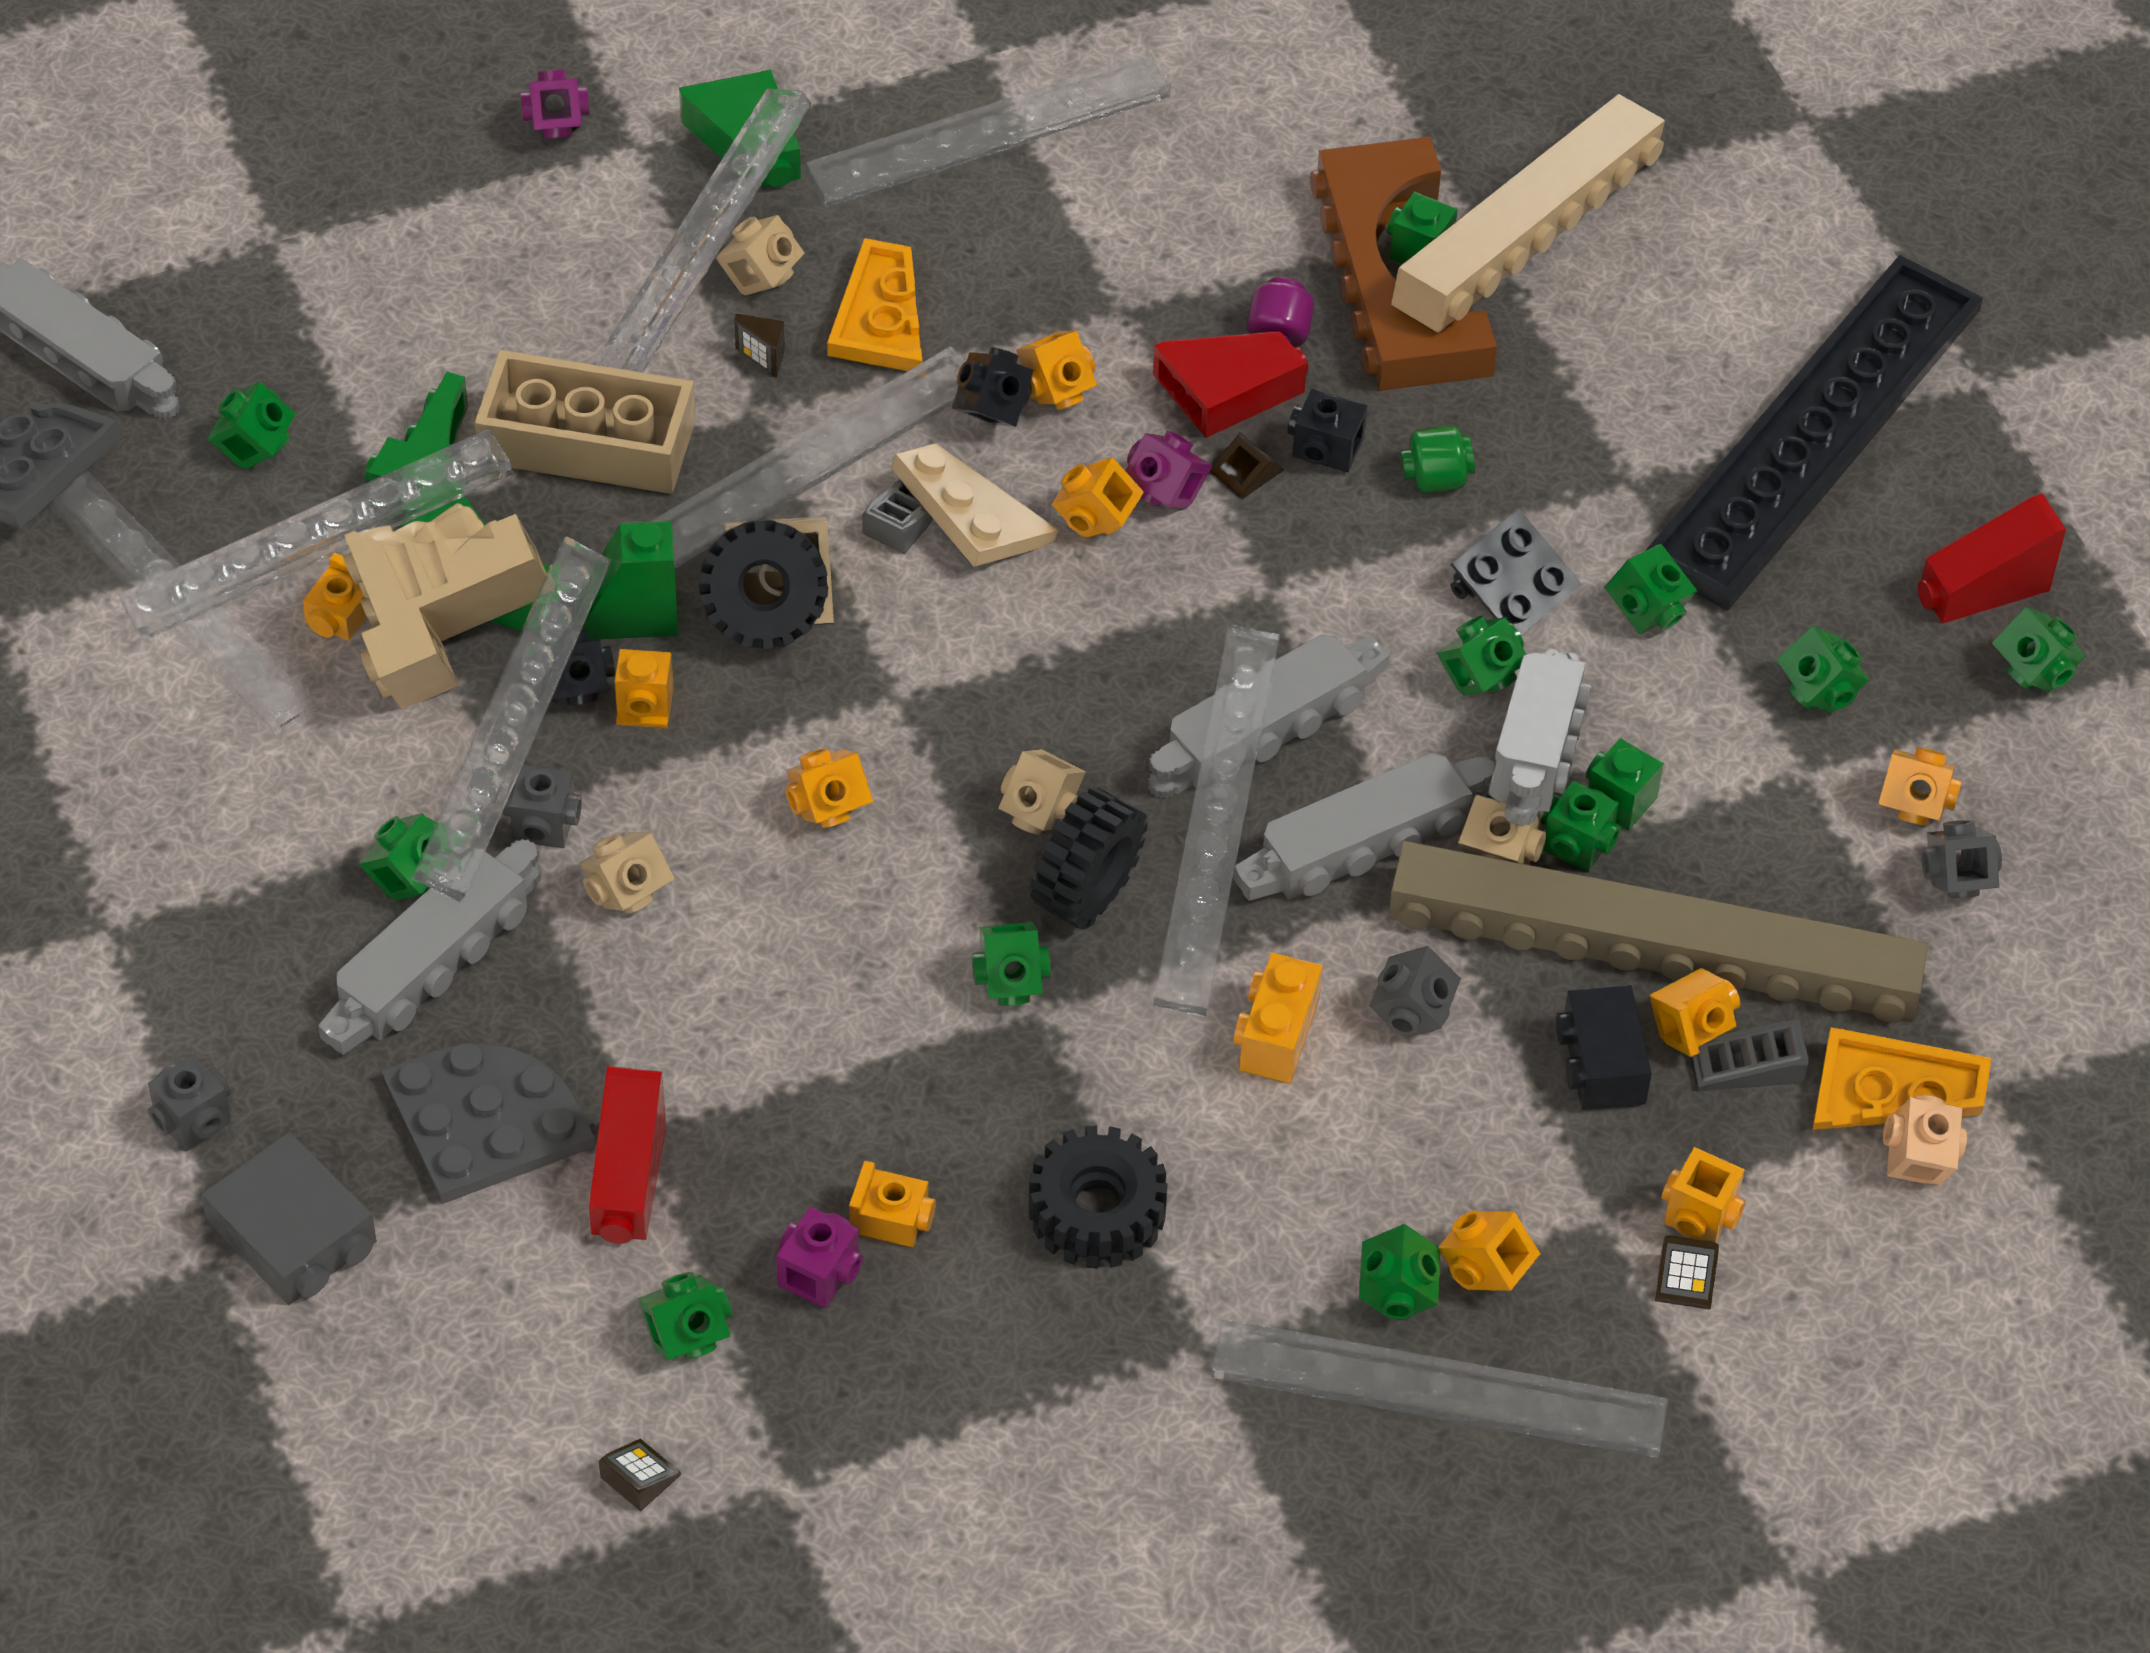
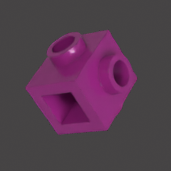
M566 69L537 72L538 81L528 82L529 92H520L523 121L532 120L533 130L543 129L544 139L572 136V127L582 126L581 116L590 115L587 87H578L577 78L567 79ZM556 94L563 99L564 106L560 112L551 113L546 109L545 101L548 96Z
M1166 431L1164 436L1145 433L1143 438L1139 439L1129 451L1127 456L1128 466L1125 471L1144 492L1141 496V499L1158 507L1164 503L1168 507L1187 509L1196 498L1213 465L1190 451L1193 447L1190 441L1174 432Z
M810 1206L798 1224L792 1222L782 1235L779 1243V1252L776 1255L777 1286L826 1309L842 1284L850 1285L861 1268L863 1255L859 1253V1229L853 1227L847 1219L838 1214H826Z

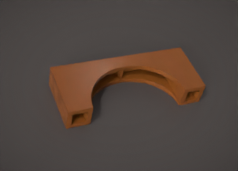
M1431 136L1319 150L1317 170L1310 173L1313 198L1322 199L1324 204L1320 208L1324 234L1332 233L1334 240H1331L1333 266L1335 269L1343 268L1344 275L1341 277L1343 300L1345 304L1353 303L1355 308L1352 311L1353 334L1356 340L1364 339L1366 345L1362 349L1364 371L1367 376L1375 375L1379 391L1494 376L1497 344L1486 311H1468L1464 318L1459 321L1454 320L1438 333L1391 305L1396 279L1383 263L1378 251L1377 241L1383 230L1387 227L1393 211L1397 207L1403 208L1414 192L1438 201L1441 168Z

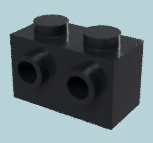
M1632 985L1568 990L1565 1010L1562 1013H1557L1556 1029L1559 1044L1568 1045L1570 1057L1566 1058L1567 1083L1570 1090H1578L1582 1110L1646 1104L1652 1072Z

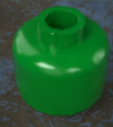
M1454 425L1416 430L1411 434L1409 440L1410 449L1400 450L1405 480L1414 478L1417 488L1423 494L1463 488L1466 485L1468 475L1475 474L1469 434L1461 435L1460 430Z

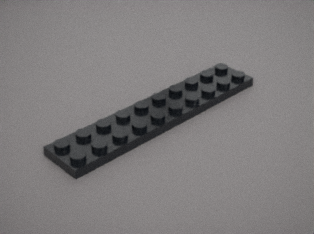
M1899 255L1646 550L1662 544L1696 588V594L1728 611L1981 310L1983 297Z

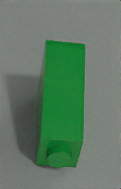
M771 70L679 87L680 118L683 125L754 188L768 185L782 187L793 180L801 179L800 147Z
M672 521L619 524L574 598L575 629H587V636L596 635L600 640L678 636Z

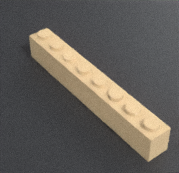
M1620 94L1615 96L1401 265L1398 269L1391 305L1438 333L1454 320L1459 321L1464 318L1472 305L1482 297H1490L1504 279L1511 274L1517 275L1530 258L1538 252L1544 253L1551 246L1554 239L1565 230L1571 231L1574 229L1582 216L1592 208H1600L1608 195L1618 187L1623 188L1627 186L1644 165H1653L1663 150L1664 142L1660 139L1665 120Z

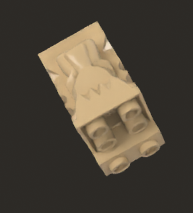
M457 503L427 523L415 521L394 532L391 526H382L362 532L352 531L344 535L351 553L344 555L343 558L354 583L359 584L365 599L361 600V603L372 626L371 629L361 633L367 651L360 653V657L370 680L376 682L383 698L392 696L401 709L423 702L459 686L441 641L555 593L538 551L516 514L500 521H491L484 526L470 507H463Z

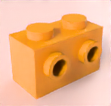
M1271 952L1265 971H1255L1248 994V1001L1252 1002L1253 1006L1250 1014L1241 1012L1233 1038V1044L1241 1045L1240 1071L1289 1084L1292 1083L1320 1000L1323 965Z

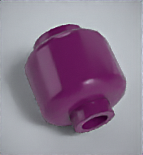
M1277 277L1268 280L1267 283L1256 288L1253 293L1247 320L1249 334L1280 331L1293 347L1304 344L1309 336L1313 317L1314 301L1312 296L1300 282L1294 279Z

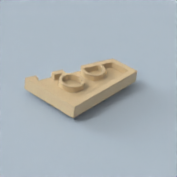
M938 444L927 445L895 455L891 469L973 567L1036 550L1055 541L1059 531L1057 528Z

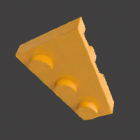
M864 238L827 342V356L922 374V351L920 348L911 247Z
M1830 1027L1812 1130L1885 1124L1887 1117L1891 1113L1894 1114L1910 1097L1913 1098L1921 1095L1938 1097L1944 1101L1945 1105L1962 1108V1117L1981 1115L1985 1104L1992 1058Z

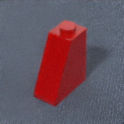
M1280 331L1162 341L1154 345L1153 376L1205 438L1305 393L1306 373L1309 369L1307 359L1302 350L1297 346L1293 347Z
M2043 493L2032 496L1927 557L1921 581L1918 583V595L1922 605L1927 610L1933 609L1943 624L2049 592L2066 528Z
M607 1066L589 1201L591 1235H600L604 1240L611 1243L624 1244L632 1239L646 1240L666 1135L662 1071Z

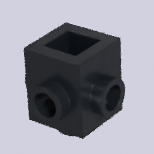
M990 347L989 354L969 352L967 360L962 364L958 372V390L951 409L991 424L1016 427L1021 410L1030 398V381L1034 370L1017 364L1019 356L1004 349Z
M1311 389L1303 407L1297 405L1294 407L1288 423L1287 433L1294 436L1292 456L1313 464H1320L1349 473L1364 440L1368 405L1345 399L1339 395Z
M587 629L556 633V642L535 645L543 696L547 701L566 698L567 705H581L597 701L598 692L609 691L607 678L615 676L611 647H602L601 640L596 635L587 636ZM578 660L584 661L583 669L579 673L572 674L569 672L573 662Z

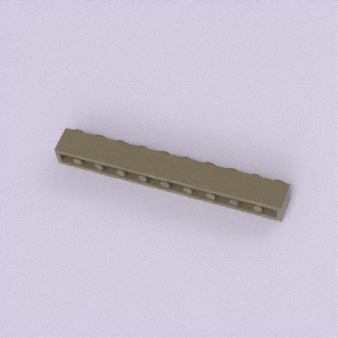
M1403 841L1391 891L1388 919L1400 921L1402 925L1410 929H1424L1428 926L1452 931L1457 937L1466 940L1484 937L1504 941L1507 946L1517 950H1527L1535 947L1555 951L1558 955L1568 960H1580L1586 957L1609 962L1619 970L1629 971L1642 968L1661 972L1665 977L1675 981L1703 968L1731 982L1737 991L1744 988L1764 992L1771 998L1782 1002L1800 999L1820 1003L1822 1007L1833 1012H1844L1851 1009L1871 1013L1877 1019L1890 1023L1901 1020L1914 1021L1921 994L1929 945L1926 942L1407 841Z

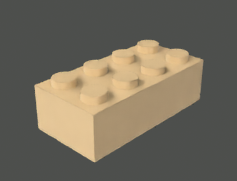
M499 350L474 422L478 463L673 494L696 422L694 381Z

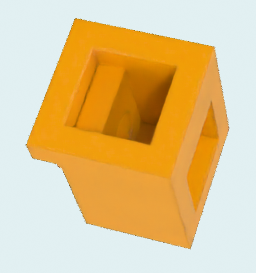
M334 552L329 558L330 566L303 599L305 622L308 623L315 633L322 637L330 638L336 635L349 641L367 618L361 600L365 599L359 584L354 583L343 556Z
M620 649L615 676L616 725L668 728L674 688L671 652Z
M1703 968L1649 995L1659 1036L1667 1045L1689 1057L1700 1053L1699 1046L1737 1027L1733 1012L1741 1004L1737 990L1728 980L1722 979Z
M864 1160L849 1204V1222L853 1227L859 1229V1235L914 1247L919 1230L928 1232L931 1228L935 1214L936 1199L928 1198V1181L875 1169V1163Z

